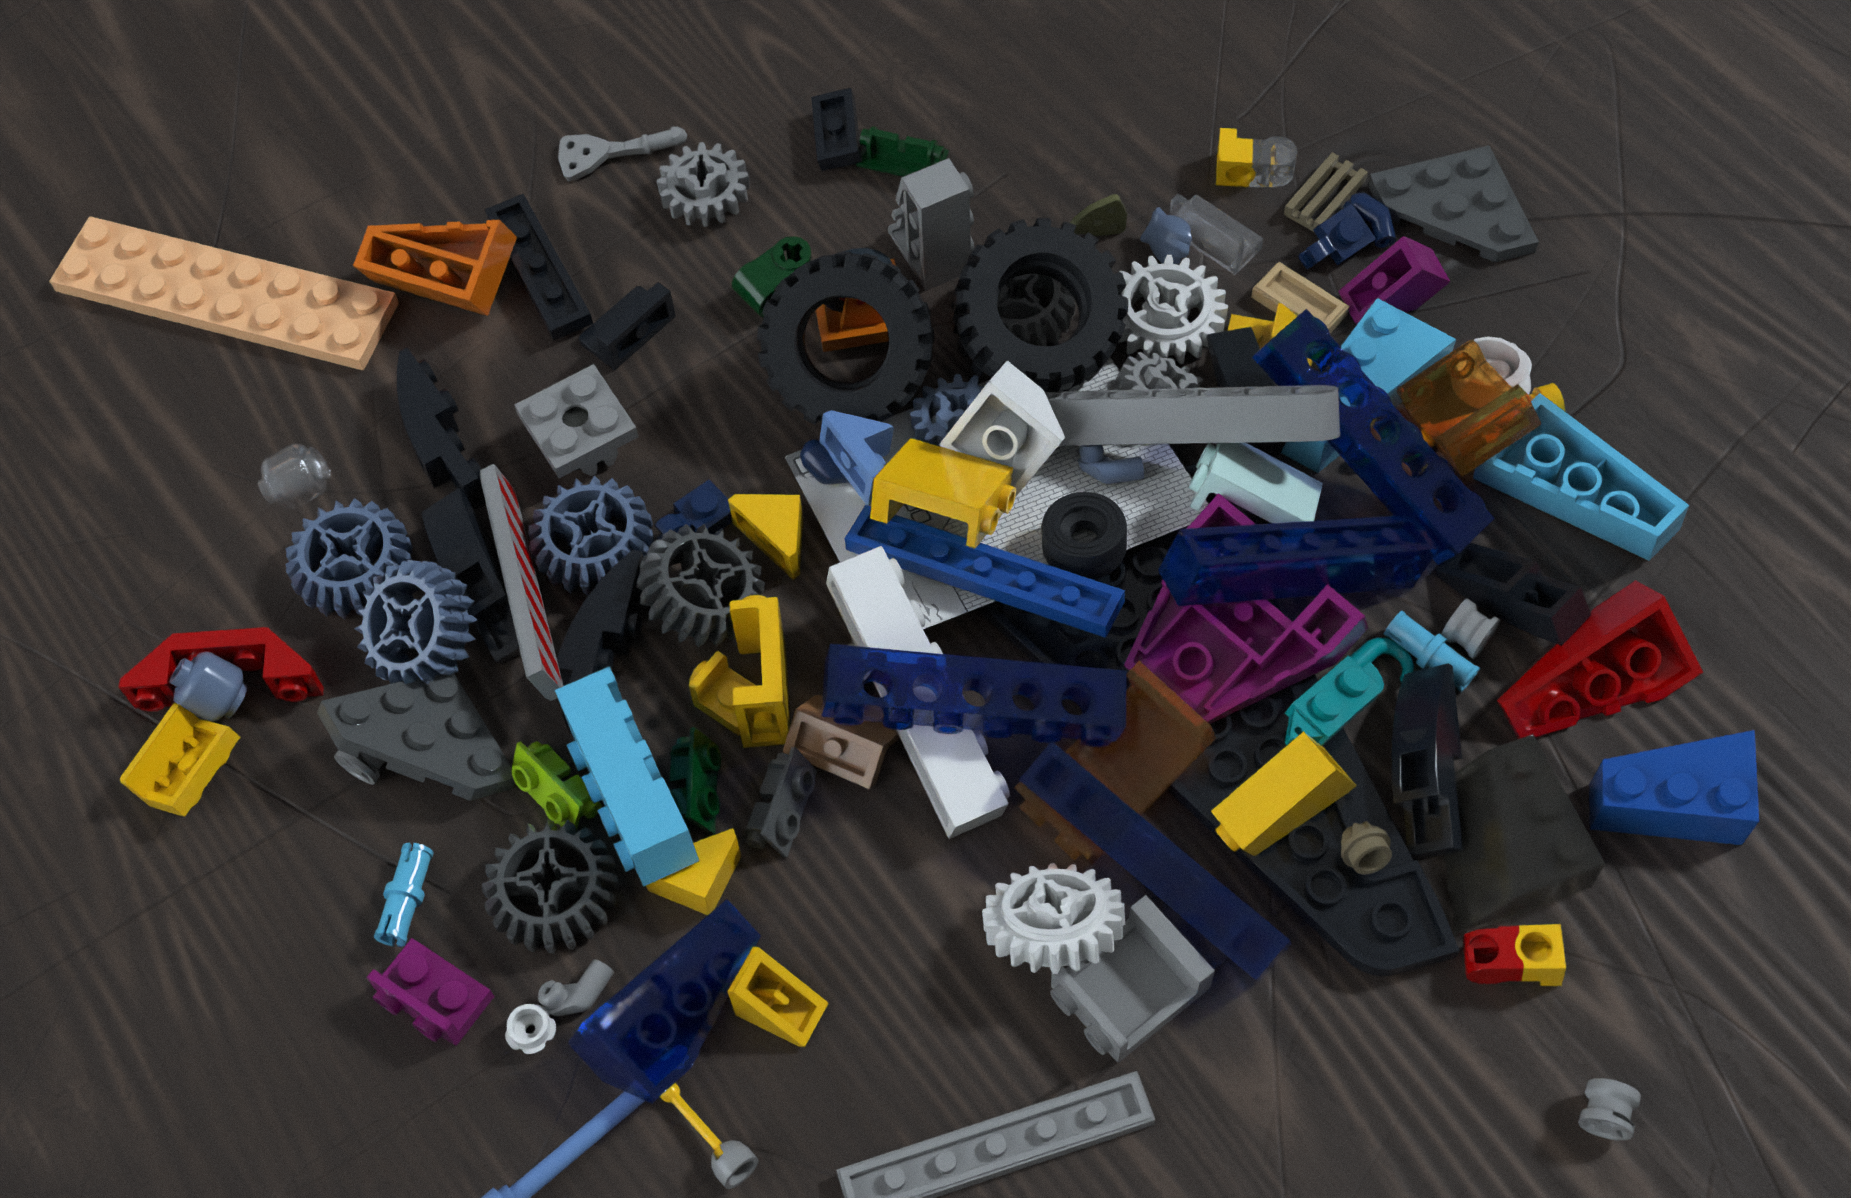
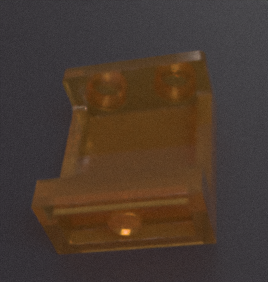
M1474 340L1467 341L1397 388V394L1411 420L1462 477L1542 425L1528 394L1519 384L1511 387L1486 361L1479 345Z

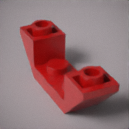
M268 627L172 633L121 677L119 681V689L135 709L159 711L175 703L174 691L176 686L169 682L179 662L183 658L192 661L199 653L211 652L243 671H257L263 667V679L276 699L298 702L305 700L307 697L323 696L324 687L312 666Z

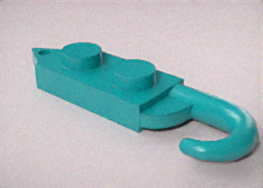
M1376 637L1365 642L1295 700L1287 709L1285 714L1289 717L1285 744L1288 745L1304 731L1323 746L1383 691V678L1371 662L1382 654L1392 656L1402 667V674L1400 676V681L1402 682L1404 674L1414 671V664L1408 651L1389 638Z

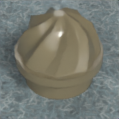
M1368 821L1360 824L1354 823L1353 826L1348 827L1342 833L1341 857L1346 865L1353 867L1359 874L1377 872L1385 867L1392 857L1390 838L1386 831L1375 825L1372 826Z

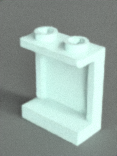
M1208 443L1196 464L1198 469L1188 487L1195 491L1190 507L1199 511L1209 493H1219L1232 503L1280 527L1273 553L1290 561L1313 526L1323 483L1247 443H1217L1216 446Z

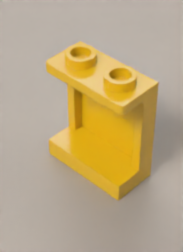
M910 438L874 477L870 519L887 524L904 504L966 522L968 524L966 546L976 548L987 534L992 535L1002 514H1008L1013 507L1016 497V487L1011 486L1013 467Z
M751 595L742 600L730 601V615L739 653H761L762 685L733 687V705L743 747L785 744L790 729L786 641L778 597L767 598L762 595Z

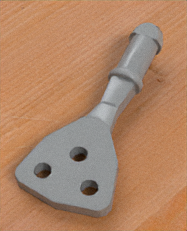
M674 126L670 130L652 135L644 134L642 137L625 142L607 141L588 134L566 135L560 140L558 160L566 180L573 182L592 173L605 160L637 154L651 155L652 152L672 146L679 147L685 143L687 133L684 129Z

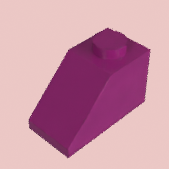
M1403 236L1342 287L1338 293L1343 302L1350 306L1349 313L1357 325L1377 298L1406 313L1418 309L1451 281L1431 248Z

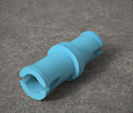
M1403 610L1394 617L1383 633L1384 636L1389 637L1416 657V664L1423 669L1427 666L1431 668L1447 663L1452 665L1455 687L1459 692H1463L1480 670V667L1475 666L1445 644L1447 638L1440 633L1434 636L1407 616Z
M410 843L402 845L393 881L386 884L383 896L387 900L378 928L374 933V938L382 944L394 947L395 939H397L396 945L402 947L407 942V934L415 908L423 903L425 893L422 890V885L430 860L434 854L425 845L414 843L412 851H410L412 847Z

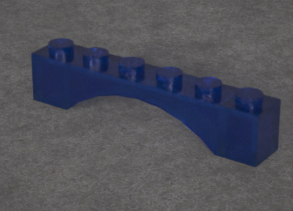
M1052 741L1019 779L1256 981L1260 982L1292 944L1273 925L1219 882Z

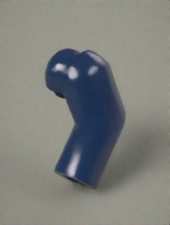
M1366 193L1353 194L1351 199L1344 203L1343 209L1352 203L1360 216L1370 223L1372 233L1376 238L1374 240L1375 246L1384 248L1396 242L1392 219L1387 206Z

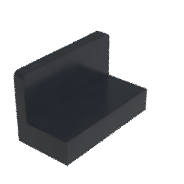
M659 282L648 291L641 286H636L579 336L580 344L615 371L676 317L671 291Z

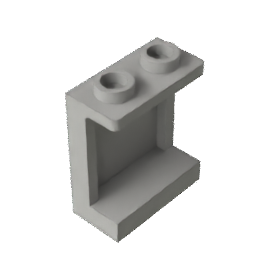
M1145 895L1130 907L1129 918L1125 921V925H1123V938L1121 940H1114V951L1109 953L1099 950V962L1095 964L1085 959L1080 962V970L1078 971L1073 970L1070 966L1067 968L1061 966L1058 974H1051V987L1053 989L1050 991V994L1057 1006L1066 1015L1070 1016L1074 1013L1087 1027L1084 1029V1034L1091 1045L1102 1055L1108 1052L1119 1063L1211 988L1215 970Z

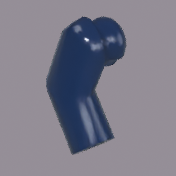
M809 440L804 444L800 452L803 467L819 483L825 485L849 483L832 460L826 448L819 443V440Z

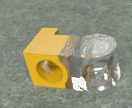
M1220 128L1217 149L1216 185L1257 188L1283 187L1293 179L1298 153L1297 147L1293 141L1286 137L1274 136L1266 140L1237 138V129Z

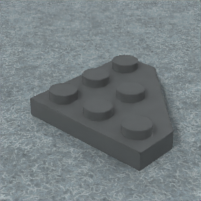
M1489 145L1372 173L1369 176L1368 187L1374 199L1388 207L1391 219L1394 222L1399 223L1401 219L1419 225L1424 228V234L1453 246L1458 241L1480 250V257L1493 262L1536 253L1539 241Z
M454 673L451 675H436L432 682L430 680L429 684H426L417 677L411 683L405 684L404 681L320 702L317 714L339 751L358 757L360 752L388 762L386 769L424 783L427 777L454 788L452 794L469 801L513 789L515 785L510 763Z

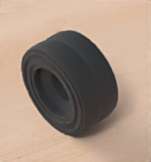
M1076 492L1056 500L1044 514L1041 524L1042 550L1050 566L1093 580L1108 575L1122 562L1127 549V523L1121 508L1110 498L1093 492ZM1081 529H1088L1097 534L1094 540L1087 543L1077 542L1071 536L1074 532Z

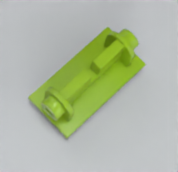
M521 741L518 742L512 763L513 780L522 791L528 792L544 809L551 821L563 827L566 821L569 820L571 823H574L577 830L580 817L585 816L587 819H591L598 814L597 810L602 808V805L599 802L593 804L583 780L578 775L564 782L561 780L570 774L571 768L549 744L542 745L536 741L527 748Z

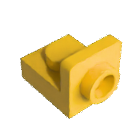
M717 651L709 661H702L694 669L689 681L691 697L695 707L739 736L740 731L733 705V687L756 685L729 668L727 657Z

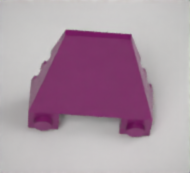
M1219 493L1186 528L1180 541L1181 547L1176 558L1164 576L1160 593L1152 610L1148 611L1124 664L1126 669L1196 731L1335 665L1368 629L1365 615L1328 584L1292 622L1232 571V568L1260 539L1255 523Z

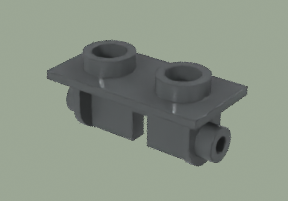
M791 747L789 755L778 753L776 759L769 761L768 770L759 794L763 798H772V802L755 803L750 820L744 831L748 836L746 843L749 846L764 849L766 843H769L785 858L788 857L793 840L798 835L800 820L808 797L813 792L817 770L796 747Z

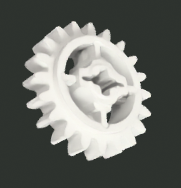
M1168 254L1164 264H1158L1153 256H1149L1148 267L1146 268L1136 261L1132 262L1131 275L1120 271L1123 273L1126 287L1121 294L1128 298V313L1123 319L1126 327L1118 343L1127 340V354H1132L1138 349H1142L1143 354L1149 359L1152 353H1157L1161 358H1168V356L1174 355L1180 364H1184L1185 352L1187 351L1194 357L1200 358L1202 346L1204 345L1209 348L1207 335L1223 332L1227 318L1228 305L1224 304L1226 291L1217 289L1218 277L1212 276L1204 279L1206 266L1201 265L1195 270L1189 269V258L1183 259L1180 265L1173 264V258ZM1144 297L1146 302L1142 304V310L1135 313L1132 306L1138 299ZM1198 307L1200 311L1199 316L1193 322H1188L1187 317L1190 315V309Z
M1050 863L1048 869L1038 870L1036 867L1030 866L1029 874L1024 876L1013 872L1010 874L1011 885L997 883L995 885L996 895L986 896V908L982 910L987 944L995 945L996 956L999 958L1010 954L1011 966H1019L1025 961L1030 963L1031 972L1034 973L1041 966L1050 967L1053 974H1058L1061 966L1068 965L1073 970L1078 971L1080 970V962L1085 959L1095 964L1098 963L1099 950L1112 953L1114 951V940H1121L1123 938V925H1125L1124 903H1121L1120 890H1111V880L1109 878L1096 881L1095 870L1093 869L1083 874L1077 872L1075 864H1071L1067 869H1058L1055 863Z

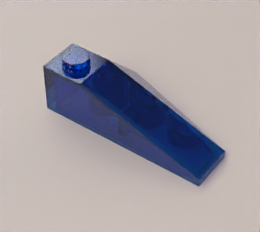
M726 899L588 1017L569 1040L568 1044L602 1082L653 1104L692 1068L700 1053V1048L720 1015V1010L729 995L728 990L751 949L756 947L761 935Z

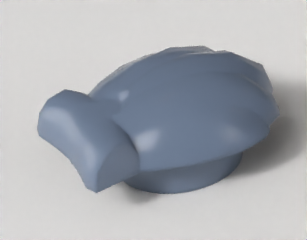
M1158 207L1154 210L1140 240L1150 245L1153 254L1162 264H1164L1168 254L1172 256L1173 264L1178 265L1182 258L1189 255V247L1192 241L1191 228L1184 219L1173 215H1166Z

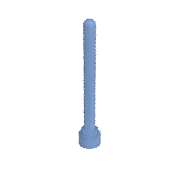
M684 1047L674 1049L510 1188L506 1184L498 1191L493 1187L481 1198H531L657 1092L664 1083L670 1081L691 1061L689 1050Z

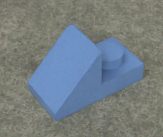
M833 410L823 413L819 443L826 448L834 463L864 503L871 506L874 477L886 465L883 457L890 452L894 431L893 426L888 423Z

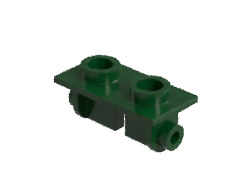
M872 126L870 130L863 129L861 132L860 145L864 147L861 152L862 162L857 163V166L904 177L947 159L949 150H946L944 146L938 145L937 140L927 141L909 136L905 140L899 139V134L878 130L877 127Z
M695 727L690 728V737L677 738L676 745L671 747L670 782L674 785L685 783V787L669 791L689 833L691 832V826L697 825L708 834L715 835L716 815L720 809L719 797L717 795L718 770L721 767V754L719 746Z

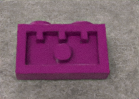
M413 938L410 939L383 974L373 969L366 977L377 991L372 998L380 1006L396 1016L401 1010L405 1011L415 1018L412 1023L413 1027L436 1043L442 1036L457 1046L494 998L490 989Z

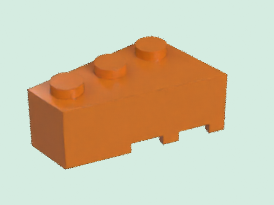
M486 220V223L462 224L460 221L447 222V225L423 226L421 223L372 225L367 227L353 266L375 283L488 316L517 236L501 220Z

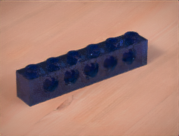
M1307 309L1252 357L1277 386L1330 385L1338 387L1340 436L1327 440L1328 443L1438 565L1460 553L1495 519L1486 509L1481 497L1470 491L1455 475L1452 465L1446 459L1436 454L1423 439L1419 428L1401 415L1393 406L1389 395L1383 389L1375 386L1361 370L1357 359L1350 353L1345 352L1332 338L1327 326L1320 319L1314 317ZM1307 358L1317 364L1319 372L1309 365ZM1339 393L1348 399L1350 407L1341 401ZM1370 427L1378 432L1381 442L1373 437ZM1402 462L1410 468L1412 477L1403 470ZM1433 497L1440 501L1443 512L1435 506Z
M830 644L824 667L821 717L833 718L835 723L848 726L860 725L864 720L883 722L886 728L894 730H906L912 728L913 725L933 726L935 732L942 734L961 733L963 729L982 731L984 736L990 738H1008L1013 733L1032 735L1033 740L1043 743H1053L1060 741L1062 738L1081 739V744L1085 746L1103 747L1111 742H1115L1126 728V671ZM868 682H877L886 689L887 695L880 698L872 697L866 693L863 685ZM918 686L927 687L934 692L937 700L932 702L921 701L915 696L913 688ZM975 691L984 698L985 705H970L964 699L963 692ZM1023 695L1033 703L1034 710L1024 711L1019 709L1014 704L1012 696ZM1070 699L1078 703L1082 709V715L1068 713L1063 708L1061 700Z

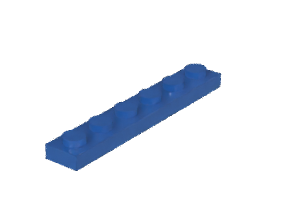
M868 505L864 506L844 538L847 551L860 555L882 546L888 559L895 558L901 569L1105 638L1125 602V590L980 543L976 548L966 546L967 538L898 515H894L887 524L870 519L871 506Z

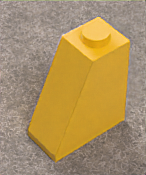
M1303 731L1211 810L1221 823L1215 830L1234 852L1241 848L1245 852L1256 856L1349 793L1357 785L1328 751Z

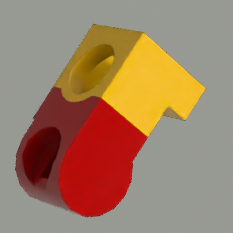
M1561 924L1498 926V928L1470 931L1462 937L1466 977L1472 982L1496 984L1505 981H1540V986H1562L1566 962Z

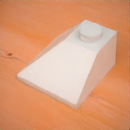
M1007 360L989 380L939 445L950 450L1013 467L1011 486L1016 487L1017 496L1059 446L1065 436L1044 390Z

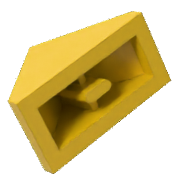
M734 494L729 498L728 503L732 523L792 580L798 577L801 566L804 520L800 495Z
M733 828L694 842L699 862L646 885L647 890L712 916L741 858L740 848Z
M759 947L751 949L728 990L736 1016L799 1047L806 1046L829 1004Z

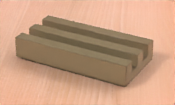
M1332 152L1285 205L1284 215L1313 231L1318 225L1342 210L1344 203L1351 199V196L1366 182L1368 171L1362 168L1358 171L1353 170V163L1348 160L1343 164L1338 162L1339 155ZM1332 172L1335 173L1328 180V182L1321 188V190L1315 195V197L1308 203V205L1300 212L1299 210L1317 191V189L1324 183V181L1330 176V174ZM1344 179L1348 180L1349 182L1316 220L1312 219V215L1325 203L1337 186Z

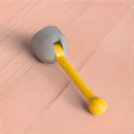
M666 1082L660 1087L659 1095L661 1099L667 1103H673L714 1149V1153L711 1156V1168L726 1189H732L744 1182L758 1165V1158L740 1141L731 1140L722 1143L680 1096V1088L676 1083Z

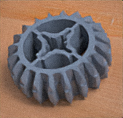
M595 475L588 485H583L577 478H575L573 484L574 488L569 490L558 485V497L544 496L542 502L544 509L533 510L534 524L529 525L528 535L531 540L529 550L532 557L536 559L535 563L539 572H542V575L547 574L549 582L554 587L563 583L564 589L570 594L578 586H581L582 592L589 596L593 587L628 553L636 550L642 551L643 557L647 556L648 547L654 542L651 515L647 513L645 503L640 496L634 497L633 490L628 485L619 489L618 483L613 478L602 486L600 480ZM612 516L626 525L625 533L616 530L615 525L610 523ZM558 539L567 541L568 546H571L572 551L570 555L563 553L557 548Z
M356 498L353 499L349 507L344 508L343 504L336 500L334 510L326 512L318 507L317 519L313 521L303 518L302 526L305 531L292 532V542L294 545L285 548L287 552L286 557L289 561L285 565L286 573L292 581V588L297 595L302 597L307 606L311 609L318 607L319 611L326 617L336 611L338 616L345 620L350 611L354 609L358 615L362 616L356 609L366 606L367 600L363 591L375 589L373 577L380 576L381 574L385 575L386 566L401 565L402 561L413 560L410 555L413 553V545L410 538L406 536L407 531L404 524L399 519L396 520L394 514L388 508L380 510L379 506L373 501L363 507ZM383 546L381 555L373 566L372 563L379 556L377 551ZM320 562L322 566L317 570L318 564Z
M407 560L406 562L402 561L401 565L386 566L385 575L381 574L380 576L373 577L375 589L363 591L367 600L366 606L356 609L363 616L362 624L354 629L363 634L364 639L357 648L363 650V652H368L364 664L371 666V668H376V676L383 680H389L390 684L404 681L405 684L415 682L417 677L426 684H429L430 680L432 682L436 675H451L458 672L456 660H463L469 657L464 649L465 643L475 640L468 633L469 625L477 621L475 617L468 615L467 610L475 601L468 596H463L467 585L460 580H455L454 572L447 568H441V566L434 562L422 561L421 563L420 561ZM419 589L425 592L421 599H414L412 596ZM410 649H416L419 656L411 660L406 653Z

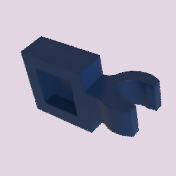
M1351 203L1313 229L1319 240L1297 256L1306 270L1329 255L1338 265L1376 238Z
M709 479L673 503L675 514H668L656 522L655 528L661 533L657 537L658 540H661L663 535L670 529L678 533L679 529L685 524L696 532L697 528L705 523L709 534L715 535L717 531L732 523L728 498Z

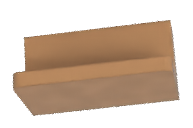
M815 695L795 709L783 753L789 755L791 747H796L811 765L870 789L877 782L886 750L899 740V734L895 726L821 695Z

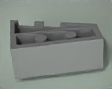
M949 158L901 178L896 196V202L901 207L892 211L891 216L897 222L888 227L890 236L925 291L960 277L963 266L967 264L970 254L975 249L970 235V226L974 225V217L970 209V198L974 196L973 187L968 176L964 172L959 173Z

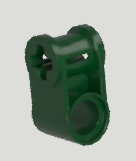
M795 236L779 240L772 248L738 270L732 280L733 290L760 317L764 318L762 311L767 300L773 296L777 285L794 272L795 269L811 260L812 255L809 244L804 239ZM785 250H786L787 260H785V255H784V251H785Z

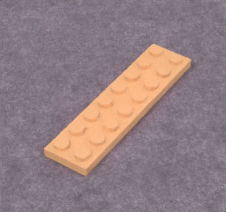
M91 216L87 219L50 279V283L56 292L363 371L399 304L394 292Z

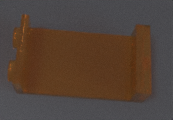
M1140 661L1126 674L1131 686L1030 789L1022 781L1015 787L1016 791L1025 800L1019 808L1039 828L1047 821L1059 833L1053 841L1073 861L1082 855L1093 865L1216 739L1211 725Z

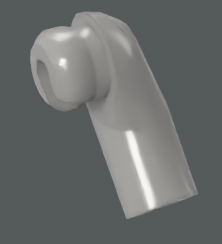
M593 959L577 983L562 985L554 980L544 983L538 992V1000L543 1007L548 1009L547 1013L557 1017L587 1011L593 1006L613 976L614 971L603 962Z

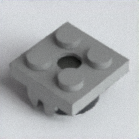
M594 364L514 404L517 415L558 478L575 470H581L590 476L595 475L598 464L605 462L608 467L614 465L618 455L617 448L639 437L635 424Z

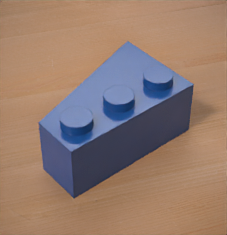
M1755 730L1603 759L1589 784L1590 829L1743 845L1759 823Z

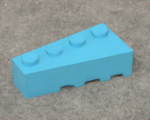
M1377 298L1312 384L1338 387L1340 436L1326 441L1286 442L1281 453L1319 473L1359 441L1360 435L1374 424L1378 426L1388 418L1390 411L1405 399L1409 401L1421 391L1422 386L1433 377L1436 379L1447 371L1456 339Z
M1541 393L1477 454L1473 479L1648 561L1680 530L1689 505Z
M609 666L555 690V693L575 740L566 744L578 771L584 768L588 769L589 774L582 776V779L593 804L602 800L605 807L597 811L608 836L611 837L619 834L621 841L615 843L614 847L624 870L627 872L635 868L643 886H646L699 862V858L689 830L664 778L659 773L645 739L643 740L626 700H623L617 681Z

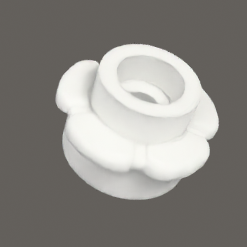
M524 1004L511 1012L507 1019L505 1038L512 1049H522L525 1054H536L545 1048V1043L551 1041L556 1033V1023L554 1019L549 1017L548 1009L537 1004ZM528 1026H535V1031L533 1033H526V1028Z

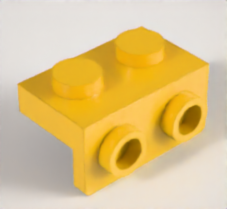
M174 703L121 775L120 782L150 807L185 817L189 810L198 803L203 790L217 770L226 763L231 750L240 739V736L229 726L199 719L180 704Z

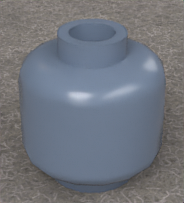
M211 652L199 653L192 661L183 658L175 668L169 682L176 686L174 691L175 703L180 704L197 717L210 722L218 721L223 716L226 718L233 716L243 701L248 688L246 684L242 683L243 673L239 667Z

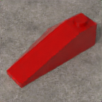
M1635 580L1597 605L1590 612L1591 616L1562 646L1556 644L1512 685L1497 702L1517 738L1521 741L1574 726L1578 720L1600 713L1608 716L1621 712V707L1640 701L1651 703L1664 699L1702 674L1703 670L1664 595Z

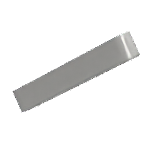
M1330 385L1045 392L1065 436L1059 446L1307 442L1332 440L1340 436L1338 387Z

